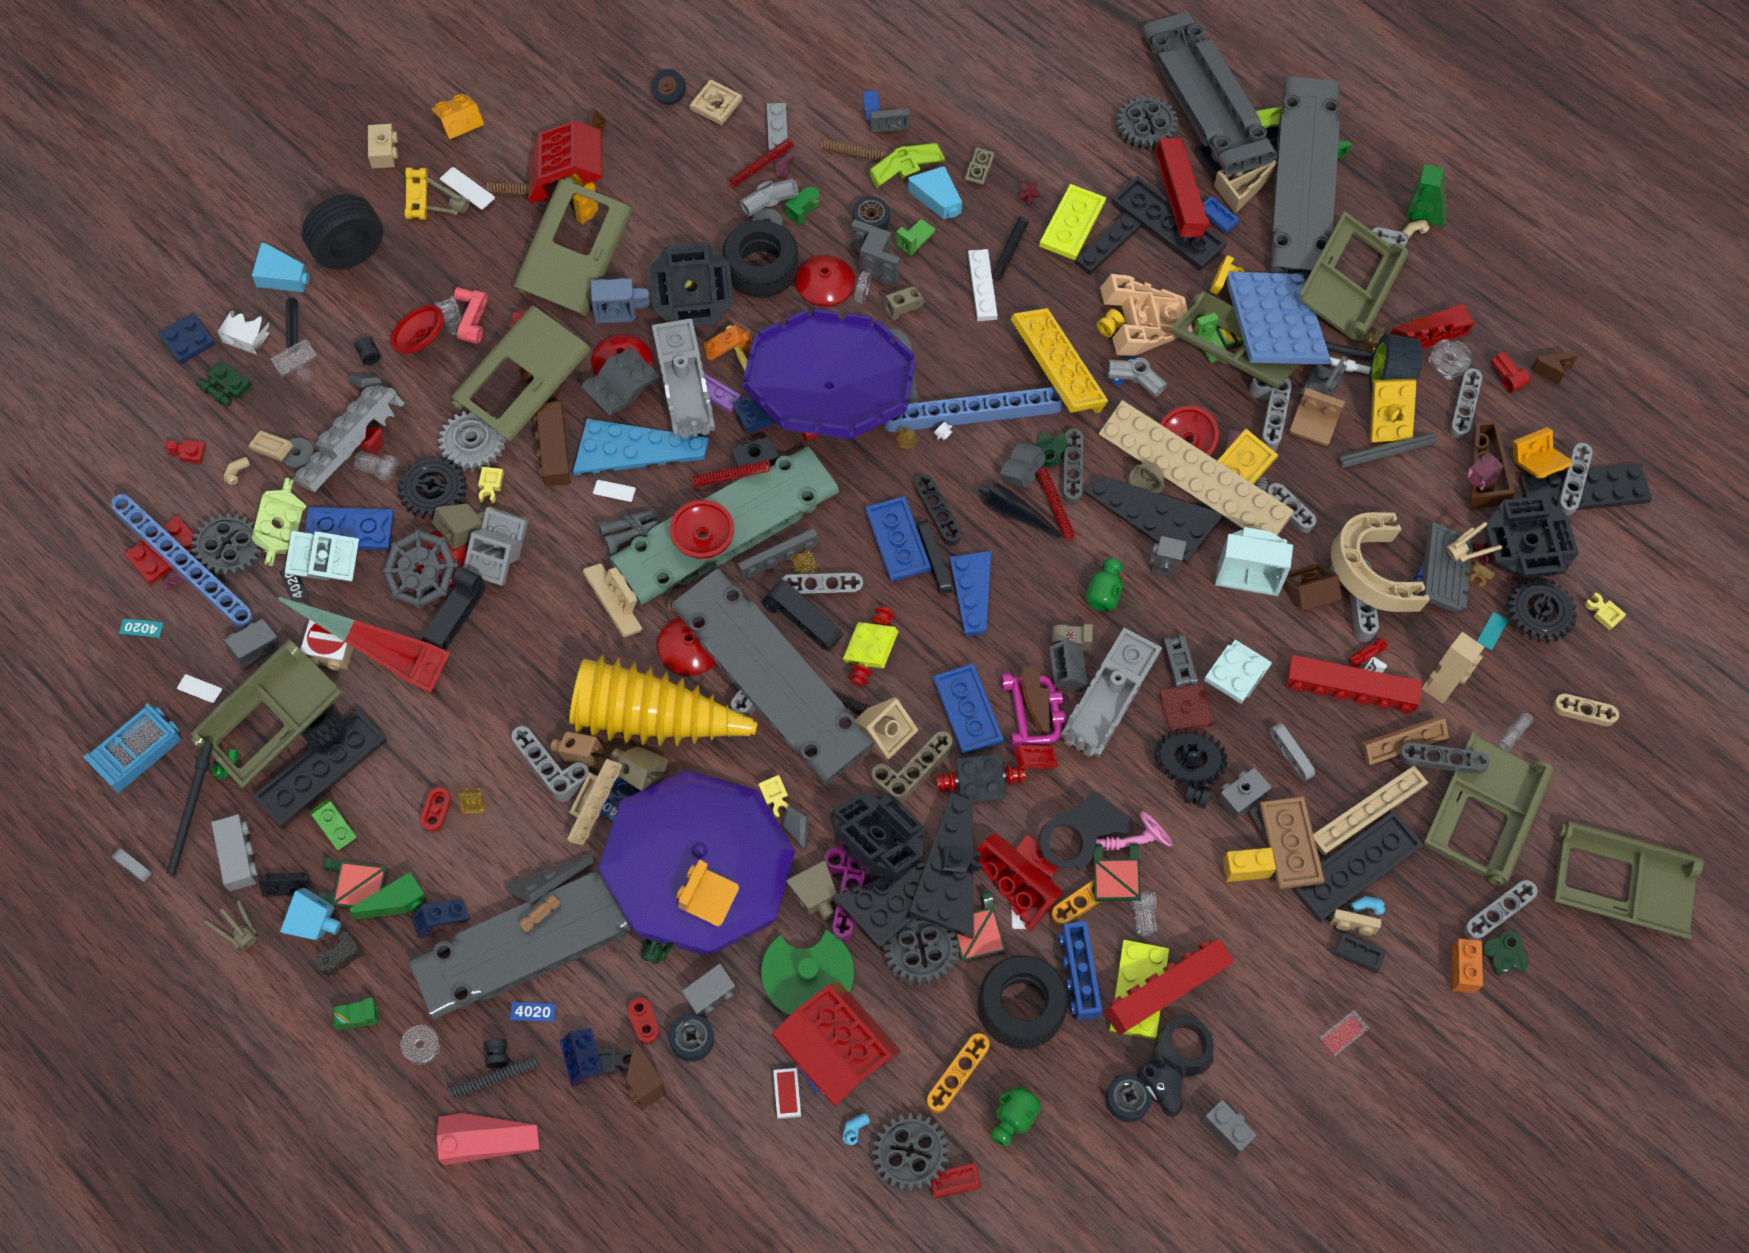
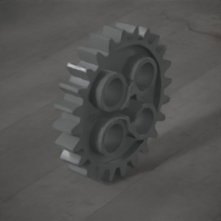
M1143 95L1142 99L1135 96L1134 101L1129 98L1128 104L1123 103L1122 108H1119L1116 117L1117 133L1122 134L1121 139L1128 138L1127 144L1133 142L1134 148L1141 145V150L1145 146H1148V149L1151 150L1152 146L1157 147L1159 138L1175 137L1178 128L1177 112L1172 111V105L1166 107L1167 101L1161 103L1160 97L1153 100V95L1149 99H1146L1145 95Z
M228 512L226 518H223L221 513H219L216 520L210 516V523L203 520L204 528L196 527L198 534L192 535L194 540L191 542L193 548L192 555L210 573L215 571L217 578L221 573H224L225 579H227L229 573H232L234 578H236L238 571L245 575L244 569L252 570L251 563L258 564L257 557H262L261 550L263 548L256 545L252 539L254 522L248 523L247 517L240 520L239 514H236L234 518H231ZM222 531H229L226 534H220ZM242 540L247 541L244 544H239V542ZM210 547H216L215 550H207ZM228 557H235L233 560H226Z
M915 918L886 943L887 945H884L885 961H889L887 963L888 969H893V976L900 974V982H903L906 978L909 979V986L914 981H917L918 987H921L922 982H926L927 986L930 987L931 980L939 984V976L947 979V971L953 972V965H957L959 949H957L958 940H954L955 933H949L947 929ZM917 933L920 934L927 968H923L921 952L918 949V939L916 937ZM928 936H932V937H934L935 939H934V940H926L925 938L928 937ZM904 941L913 942L910 945L903 944ZM939 957L940 960L932 961L930 958ZM910 961L917 962L916 965H909L907 963Z
M909 1113L906 1120L900 1114L899 1122L891 1118L892 1126L888 1127L884 1124L885 1133L877 1132L880 1141H873V1145L878 1148V1150L872 1151L873 1157L878 1158L873 1161V1164L876 1167L881 1166L877 1170L878 1175L885 1174L883 1181L887 1183L891 1180L890 1186L892 1189L899 1184L901 1192H904L905 1188L909 1187L910 1192L913 1193L916 1186L923 1192V1184H927L932 1188L930 1180L934 1179L939 1182L938 1172L946 1173L942 1164L947 1165L950 1163L949 1159L944 1157L951 1154L950 1149L944 1148L949 1145L948 1139H942L945 1136L944 1130L937 1132L939 1124L935 1123L931 1126V1118L928 1117L923 1121L922 1114H919L917 1119H914L912 1113ZM901 1134L909 1136L908 1140L904 1143L897 1142V1138ZM925 1139H929L932 1141L931 1146L926 1149L921 1148L920 1143ZM891 1147H897L900 1150H891ZM914 1149L916 1154L912 1153L911 1157H908L906 1152H911ZM929 1155L932 1156L931 1159H927V1158L923 1157V1156H929ZM896 1157L903 1159L899 1166L891 1165L892 1159ZM917 1163L926 1164L923 1171H914Z

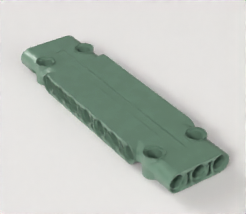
M806 446L790 456L779 457L776 460V464L770 466L768 473L744 476V478H740L703 499L722 505L730 513L734 522L732 542L719 555L707 559H696L681 553L671 540V517L650 529L646 537L635 538L630 546L610 556L609 559L612 566L616 567L620 574L625 577L630 590L636 595L637 603L642 606L656 598L659 594H670L678 583L683 586L792 525L803 516V512H813L818 503L824 502L838 494L839 489L834 479L810 447ZM806 498L812 499L811 501H804ZM700 535L699 537L705 538L706 535ZM640 548H645V549H646L645 551H642V552L637 551V550L640 549ZM662 580H667V581H668V582L665 583V584L659 583V582L662 581Z

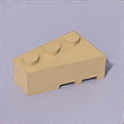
M1274 160L1270 164L1233 175H1227L1222 169L1217 172L1214 187L1236 214L1273 177L1277 162Z
M1462 632L1421 689L1443 704L1458 684L1464 685L1471 676V673L1483 658L1480 653L1484 646Z

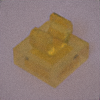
M1377 327L1375 334H1367L1364 340L1367 341L1366 348L1375 350L1382 335L1386 334L1385 328Z
M810 549L791 557V563L797 574H811L819 570V565Z
M1476 562L1472 568L1476 573L1470 576L1469 581L1472 582L1477 576L1481 577L1482 583L1479 587L1482 588L1486 584V578L1491 581L1495 573Z
M482 789L459 791L462 814L484 813L485 804Z

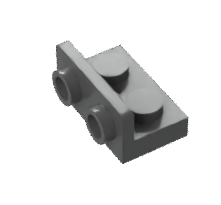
M909 108L871 112V115H869L871 133L909 129Z

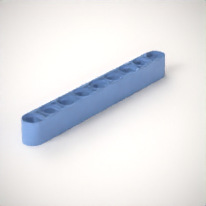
M1051 387L908 404L907 412L895 417L896 420H889L883 423V426L889 432L935 428L941 426L944 422L950 426L1055 414L1062 410L1063 400L1056 389Z
M120 494L112 499L111 505L117 517L237 629L241 631L249 624L255 622L250 609L130 497ZM123 505H128L127 508L119 510ZM137 519H143L140 523H134ZM154 532L157 533L156 536H154V537H149V535H150L151 533H154ZM173 546L171 550L163 551L166 547ZM187 560L184 565H178L180 561ZM196 574H202L199 579H193ZM211 588H217L214 593H208ZM226 602H233L229 607H223ZM241 616H248L246 620L238 621Z

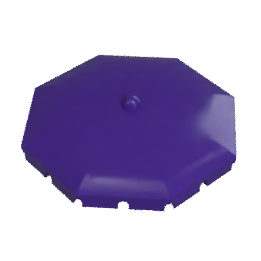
M813 309L812 314H807V310H804L787 318L784 326L781 327V324L778 322L758 331L757 337L754 336L750 358L744 373L743 389L784 430L853 439L907 412L916 359H914V353L899 339L894 342L891 331L879 320L876 321V324L873 323L870 316L846 313V318L841 319L838 316V312Z
M685 770L620 801L598 869L600 877L612 898L617 900L618 908L631 931L634 930L639 934V937L666 945L668 942L676 944V948L701 955L711 952L715 954L738 942L742 936L748 937L770 926L776 920L795 849L758 790ZM699 860L708 864L707 870L739 886V890L721 926H715L678 908L679 899L676 896L682 885L686 887L689 881L687 874L691 866H696Z

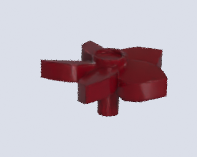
M1033 182L1028 186L1025 183H1021L1023 192L1018 195V198H1026L1027 204L1030 205L1032 197H1040V194L1035 191L1037 184Z
M1477 543L1473 544L1476 551L1489 548L1488 543H1485L1483 546ZM1487 553L1471 559H1480L1481 564L1485 567L1492 557L1491 553Z

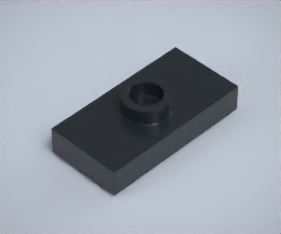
M1342 932L1333 955L1377 974L1386 951Z

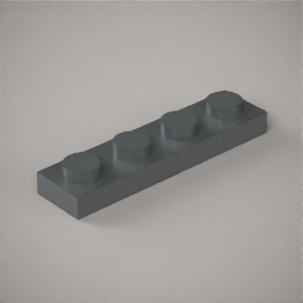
M813 528L738 563V570L742 580L755 577L762 570L774 568L784 560H791L803 551L812 550L818 545V534Z

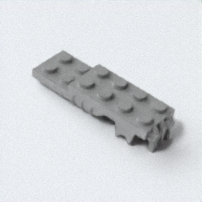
M692 318L652 325L674 438L681 436V438L686 439L689 435L695 437L699 433L708 435L710 431H715V425Z
M379 385L365 388L361 392V397L357 401L352 402L347 407V411L334 420L333 426L319 436V441L315 446L320 451L314 453L310 457L309 463L296 472L295 477L292 479L298 487L315 492L352 455L355 448L365 439L366 426L372 419L382 426H386L385 419L388 416L394 417L388 403L401 407L405 404L396 391Z
M1123 628L1079 705H1076L1073 713L1070 715L1067 725L1060 736L1065 739L1064 743L1068 746H1075L1078 751H1084V754L1088 757L1094 755L1099 758L1138 693L1141 684L1159 656L1162 647Z

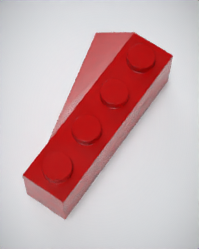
M1464 304L1453 305L1444 311L1433 312L1427 317L1415 318L1407 324H1398L1392 328L1390 334L1419 339L1424 350L1469 334L1475 322Z
M997 833L984 839L976 852L982 854L977 862L982 863L984 872L990 880L993 879L999 887L998 891L1003 897L1006 896L1013 906L1012 910L1017 916L1020 915L1026 923L1024 926L1030 932L1053 908L1064 891Z

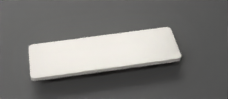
M454 167L449 169L440 178L442 182L481 210L495 199L492 194Z

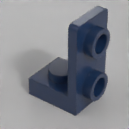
M460 898L423 904L411 918L418 938L426 937L435 926L467 921L469 914L464 900Z

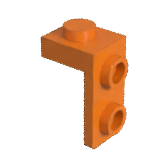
M734 325L704 343L707 359L712 361L734 347L749 353L753 339L748 331Z

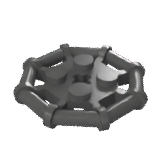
M416 529L414 533L397 542H392V548L385 567L382 569V574L386 578L392 593L391 597L394 600H400L416 606L417 609H422L424 605L448 594L447 590L452 576L458 567L448 547V540L445 537H438L424 532L422 529ZM416 541V547L409 551L404 549V547ZM424 541L435 544V547L432 550L424 548ZM440 552L442 553L443 558L446 562L445 564L441 563V560L438 555ZM400 553L402 557L398 561V568H394L396 559L398 557V554ZM419 564L424 565L421 574L416 571ZM443 570H445L441 584H439L438 576L440 573L442 574ZM393 574H399L402 581L400 587H398ZM435 587L436 590L424 596L426 590ZM411 588L417 591V596L414 597L405 592Z

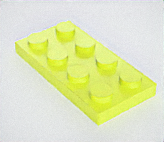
M1070 184L1040 241L1039 247L1076 260L1106 202V197Z
M1123 940L1114 999L1118 996H1121L1122 999L1129 996L1126 991L1137 984L1143 987L1147 984L1145 979L1157 973L1160 976L1165 973L1163 968L1167 966L1169 948ZM1160 1010L1123 1034L1155 1040L1157 1038ZM1110 1022L1109 1031L1116 1032V1030Z

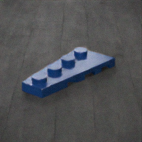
M991 551L952 556L949 562L964 635L985 634L987 628Z

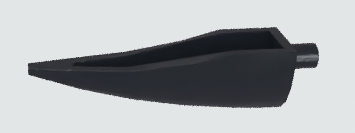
M998 482L991 488L983 484L980 486L978 492L986 496L983 503L1002 515L1014 518L1060 538V532L1046 518Z

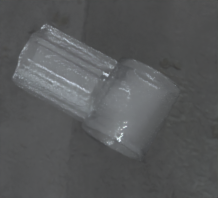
M360 451L355 456L354 468L374 474L381 481L391 482L400 462L390 455H382L380 457Z
M1141 890V901H1130L1132 912L1135 913L1137 935L1148 937L1158 933L1155 914L1156 894L1154 890Z

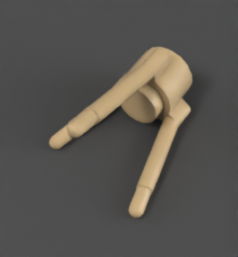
M1484 522L1474 529L1472 527L1455 542L1448 545L1446 551L1453 561L1459 559L1463 563L1470 558L1500 550L1502 546L1498 545L1474 553H1466L1469 551V548L1465 542L1487 526V522Z

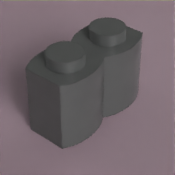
M1018 443L1012 451L1011 457L1001 469L1000 475L1004 483L1022 488L1028 487L1035 478V472L1045 462V455L1041 447Z

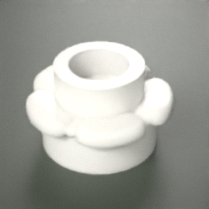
M944 422L934 432L937 440L940 438L943 441L952 434L950 430L952 425L949 426Z

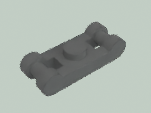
M1179 634L1174 638L1169 636L1163 637L1162 645L1167 655L1175 689L1183 688V685L1188 684L1190 686L1197 685V675L1185 635ZM1173 646H1179L1180 649H1173ZM1186 671L1188 676L1181 677L1180 672Z

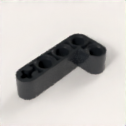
M460 566L454 574V590L423 634L421 640L445 651L485 591L482 576L463 566Z
M779 580L762 600V604L767 610L774 614L780 611L825 651H830L843 636V632L838 626L784 580Z

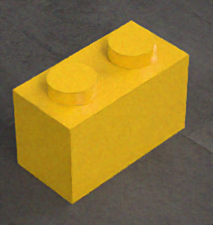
M1272 848L1227 852L1223 859L1226 882L1271 878L1276 870Z

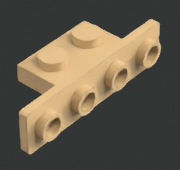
M602 564L585 568L583 570L584 576L621 635L627 637L641 632L642 627L632 613L637 598L627 585L625 577L620 574L616 567L609 569L608 573Z
M606 759L598 776L589 772L569 812L577 817L567 838L569 842L584 845L615 780L619 776L622 764Z

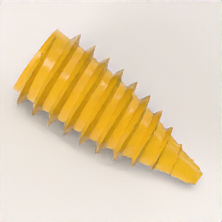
M604 654L597 661L583 659L574 688L569 723L575 725V730L578 734L583 727L590 728L591 735L596 737L600 730H606L608 740L611 741L617 732L623 733L626 744L633 735H640L642 745L646 743L650 736H656L659 747L667 737H673L677 747L685 737H691L695 745L699 737L710 736L712 741L715 736L755 735L758 723L753 718L743 715V713L740 714L729 709L728 705L723 706L715 702L714 694L709 699L701 695L699 684L691 691L685 688L684 678L677 684L670 682L668 671L660 679L653 676L652 665L644 674L637 671L636 661L630 669L621 667L620 657L613 665L606 664Z

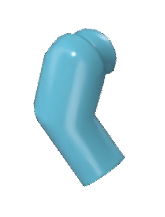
M1364 896L1349 904L1353 913H1358L1366 908L1373 909V913L1376 915H1381L1385 912V903L1379 898Z
M865 1112L845 1123L842 1137L846 1144L855 1145L858 1141L859 1129L870 1123Z

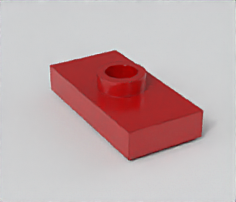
M1017 745L1014 748L1019 769H1055L1058 766L1053 746Z
M1026 835L1015 850L1051 880L1059 868L1053 867L1046 862L1040 855L1038 842L1029 835Z
M976 1162L945 1169V1174L938 1172L939 1182L934 1179L931 1180L935 1199L982 1188Z

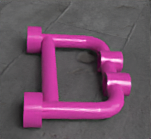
M1001 673L1002 690H1012L1019 729V733L1010 734L1012 751H1014L1017 745L1053 743L1061 736L1062 724H1066L1065 711H1059L1058 704L1063 702L1062 692L1056 691L1054 682L1045 675H1040V683L1049 688L1050 718L1053 725V733L1049 735L1028 736L1020 686L1021 676L1012 677L1011 673Z

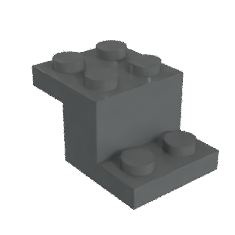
M854 219L851 225V249L860 253L859 273L867 278H873L886 285L896 287L899 282L900 258L890 254L891 232Z
M630 348L609 358L598 375L586 380L581 387L610 416L632 405L643 389L655 383L660 376L653 367L645 362L638 352Z

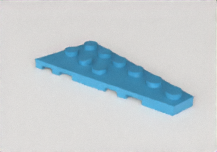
M587 419L573 474L577 476L585 472H592L594 474L600 473L601 470L613 469L618 471L647 467L649 464L666 465V462L678 461L682 463L705 460L709 438L693 437V435H689L686 439L681 438V436L674 438L673 432Z

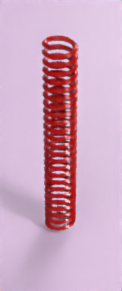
M791 137L781 142L779 146L777 145L774 149H771L769 153L767 152L764 156L759 157L754 163L749 164L744 170L739 171L737 175L729 178L732 188L735 189L733 184L737 187L740 183L750 178V176L752 177V174L755 175L757 171L760 172L762 167L765 168L767 164L770 165L772 161L777 160V157L780 158L782 154L790 151L792 147L794 148L795 146L790 140Z
M767 460L768 470L766 462L760 461L757 464L751 463L741 467H732L729 470L723 469V471L717 470V472L692 476L693 488L725 482L726 480H734L735 478H744V476L768 473L770 471V463Z
M1042 468L1036 472L1038 479L1042 484L1041 486L1048 498L1047 500L1054 512L1053 514L1060 526L1059 528L1064 539L1071 541L1075 538H1066L1075 535L1072 524H1070L1065 512L1066 510H1064L1061 499H1059L1060 496H1058L1055 485H1053L1050 474H1048V469Z

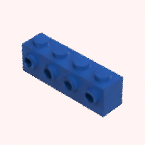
M1087 921L1066 923L1063 925L1061 933H1058L1060 947H1064L1065 955H1062L1063 968L1068 970L1069 978H1066V988L1072 994V1000L1069 1001L1071 1015L1075 1014L1076 1021L1099 1019L1102 1007Z

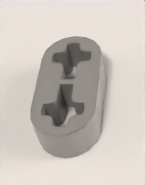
M1381 227L1372 230V232H1375L1390 245L1398 244L1396 240H1399V243L1403 246L1407 244L1408 238L1402 232Z
M121 848L111 856L143 883L152 875L148 869Z

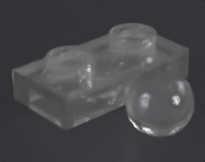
M304 339L270 358L282 378L297 370L298 380L302 383H309L312 381L314 374L310 368L304 367V365L318 358L308 340Z

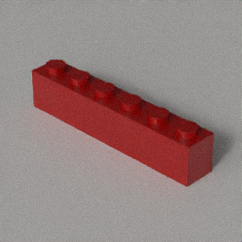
M1159 138L1155 155L1180 237H1203L1205 230L1208 229L1209 219L1205 215L1204 203L1200 199V190L1195 183L1196 178L1191 170V161L1187 157V148L1184 146L1182 138Z
M1292 655L1288 663L1285 687L1291 688L1294 691L1312 692L1317 696H1332L1337 700H1352L1361 705H1376L1381 709H1396L1401 713L1408 714L1414 713L1420 704L1422 681Z
M1220 938L1213 943L1210 939L1198 946L1200 951L1195 954L1192 950L1180 957L1182 962L1178 965L1175 962L1170 963L1163 968L1165 973L1158 976L1157 973L1145 979L1147 984L1143 987H1140L1139 984L1126 991L1129 996L1124 999L1118 996L1108 1003L1110 1008L1106 1009L1104 1013L1117 1034L1120 1036L1233 964L1235 961Z

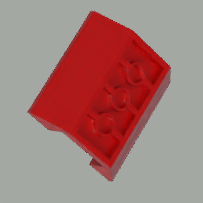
M572 121L538 134L529 155L528 201L530 204L541 202L548 198V183H553L560 178L570 177L578 172L584 185L590 182H597L603 178L602 132L600 129Z
M840 982L826 986L796 1009L772 1033L774 1039L834 1107L848 1097L858 1084L880 1066L887 1065L901 1053L898 1047Z

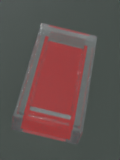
M1354 1010L1319 1037L1318 1040L1334 1058L1370 1028Z

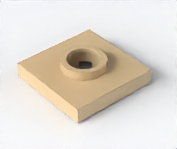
M710 79L690 104V110L723 125L743 100L741 94ZM715 101L722 103L719 109H715V106L710 104Z

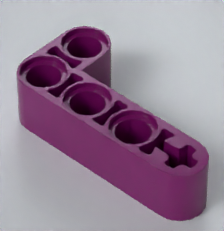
M832 848L826 852L825 862L829 873L843 877L840 889L841 894L850 891L846 888L848 884H856L860 887L864 885L866 873L861 868H852L851 865L855 862L842 849ZM837 858L841 862L837 865H832L829 863V860ZM837 905L833 921V934L843 943H847L852 939L855 924ZM843 921H845L846 930L844 933H840Z

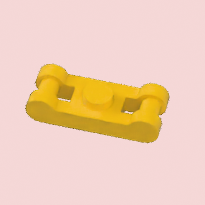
M407 167L405 172V219H413L415 217L420 220H426L428 182L425 180V177H428L427 168L414 170ZM414 178H420V184L414 183ZM413 204H420L419 210H414Z

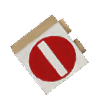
M309 620L301 650L317 666H327L332 670H347L354 647Z

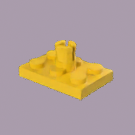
M1373 380L1371 442L1400 441L1413 437L1417 380Z
M1245 429L1219 458L1218 462L1254 484L1277 459L1278 454L1249 430Z

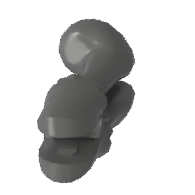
M649 510L629 514L628 516L624 515L622 516L623 520L615 522H596L598 535L601 540H604L608 556L616 554L620 544L637 537H646L650 529L659 525V521H653L656 518L654 511ZM626 528L628 529L627 531H624V532H621V533L612 534V533H614V532H617V531H620V530H623V529H626Z

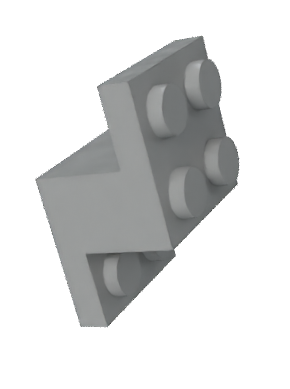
M492 507L486 508L482 528L471 532L464 567L481 575L483 580L501 586L504 585L509 564L520 558L528 519Z

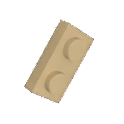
M1336 909L1331 915L1330 925H1334L1340 930L1352 929L1359 931L1362 935L1371 936L1375 935L1380 929L1381 919Z

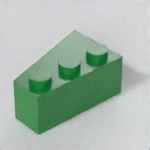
M1424 164L1409 200L1406 219L1414 221L1425 220L1428 224L1444 227L1448 209L1446 205L1444 168Z

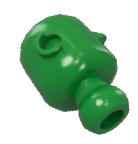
M1107 558L1103 562L1104 570L1095 572L1091 576L1085 592L1086 603L1090 607L1104 612L1113 611L1117 607L1124 588L1123 581L1118 577V574L1123 569L1121 561L1114 558Z
M1019 1086L1012 1087L1008 1092L1002 1094L999 1100L1000 1104L995 1113L1000 1123L991 1130L990 1137L1003 1147L1011 1143L1013 1133H1026L1041 1111L1042 1105L1040 1100L1031 1092Z

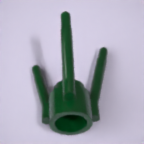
M645 939L641 953H643L641 958L645 961L651 960L654 964H659L660 960L665 961L674 943L669 942L666 948L662 950L663 946L661 944Z

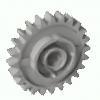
M462 411L461 417L454 414L455 420L448 419L449 425H443L444 431L439 432L440 439H438L443 459H450L452 464H458V468L462 466L463 472L467 468L474 472L476 467L481 471L483 465L490 467L489 462L496 463V456L502 457L501 450H505L504 443L506 439L472 413L466 414L465 411Z

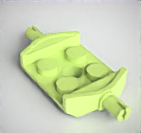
M290 478L284 479L282 490L266 491L262 495L252 534L254 543L267 552L264 563L269 566L274 565L276 554L288 553L291 531L298 532L302 512L306 508V505L292 494L291 489L294 481L290 480ZM272 520L279 521L281 529L275 528L272 525Z

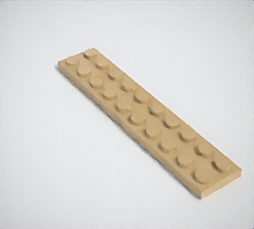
M1123 400L1099 433L1101 437L1139 462H1153L1162 469L1164 478L1216 512H1219L1242 529L1244 527L1259 529L1278 536L1294 514L1293 509Z

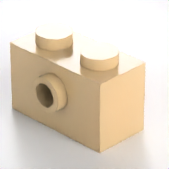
M392 124L368 125V158L372 169L395 167V159H398V149L395 147V143H398L397 131H393Z

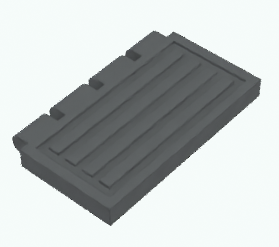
M1432 522L1428 525L1422 578L1425 590L1421 591V596L1428 595L1430 598L1429 603L1454 613L1467 611L1468 596L1466 594L1469 593L1470 577L1468 576L1471 571L1472 559L1470 558L1463 563L1459 559L1453 561L1446 551V547L1463 534ZM1468 540L1465 542L1469 548V551L1466 553L1470 554L1472 553L1473 542Z

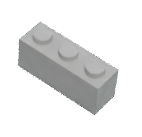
M239 814L211 822L224 886L230 892L257 884L255 876L258 875V868L251 858V855H254V848L251 841L248 842L247 834H250L248 822L243 821Z

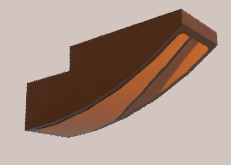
M1022 666L1020 670L1021 686L1028 712L1041 735H1047L1049 733V688H1040V666Z

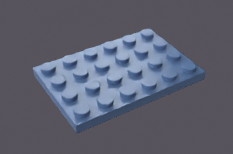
M1228 273L1226 283L1250 363H1329L1330 356L1316 313L1299 300V294L1306 283L1303 274Z

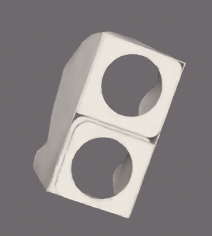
M232 310L219 328L218 334L223 343L257 355L269 335L266 331L269 323L258 334L262 320L261 317L256 318L254 321L245 322L243 314H238L234 317V311Z

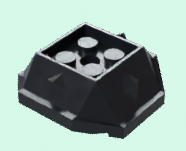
M708 243L666 246L649 268L653 311L667 322L692 318L694 327L716 325L734 303L730 263ZM688 281H694L697 284V289L694 292L686 290L685 285Z
M1545 496L1503 500L1487 522V526L1483 528L1489 548L1498 545L1502 546V549L1491 552L1494 566L1522 579L1564 574L1579 553L1568 516L1558 507L1551 504V501Z
M859 794L833 809L829 815L834 832V842L869 877L888 876L893 879L918 863L923 857L922 836L924 835V826L892 795L880 797L871 794Z

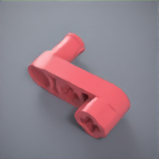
M457 287L454 298L469 302L459 325L457 338L478 344L482 339L483 327L477 325L487 304L488 294L478 290L470 291Z

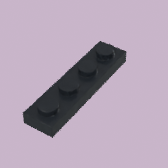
M1126 212L1075 260V264L1091 275L1141 228V223Z

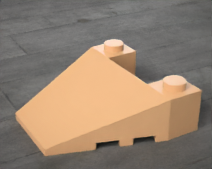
M1111 274L1100 287L1104 304L1122 306L1126 324H1123L1113 336L1116 355L1136 356L1179 338L1171 334L1170 329L1188 311L1185 297L1164 289L1159 291L1151 288V284L1146 282L1144 284L1134 281L1133 277L1127 275ZM1192 324L1186 328L1190 332H1193Z

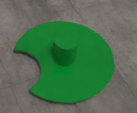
M825 930L819 943L807 949H796L788 945L782 938V935H780L772 942L765 953L762 962L761 978L764 990L770 1001L779 1010L791 1015L829 984L840 982L850 992L854 979V966L845 944L827 930Z

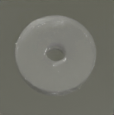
M862 271L854 297V301L864 304L871 283L872 275L870 272Z
M417 1025L404 1033L400 1042L402 1054L409 1062L421 1065L430 1062L436 1057L440 1048V1041L432 1028L425 1025ZM418 1042H424L422 1048H416Z

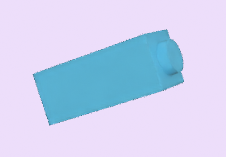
M945 166L908 177L909 193L939 217L946 219L961 214L962 200Z
M261 243L252 273L256 287L304 292L305 286L309 284L310 275L307 273L304 264L266 243Z

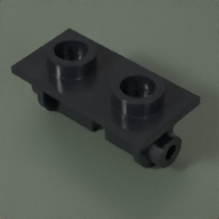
M305 872L288 873L287 878H284V873H266V876H262L258 882L263 897L294 895L295 891L301 888L308 889L307 883H309L310 878L309 874H305Z

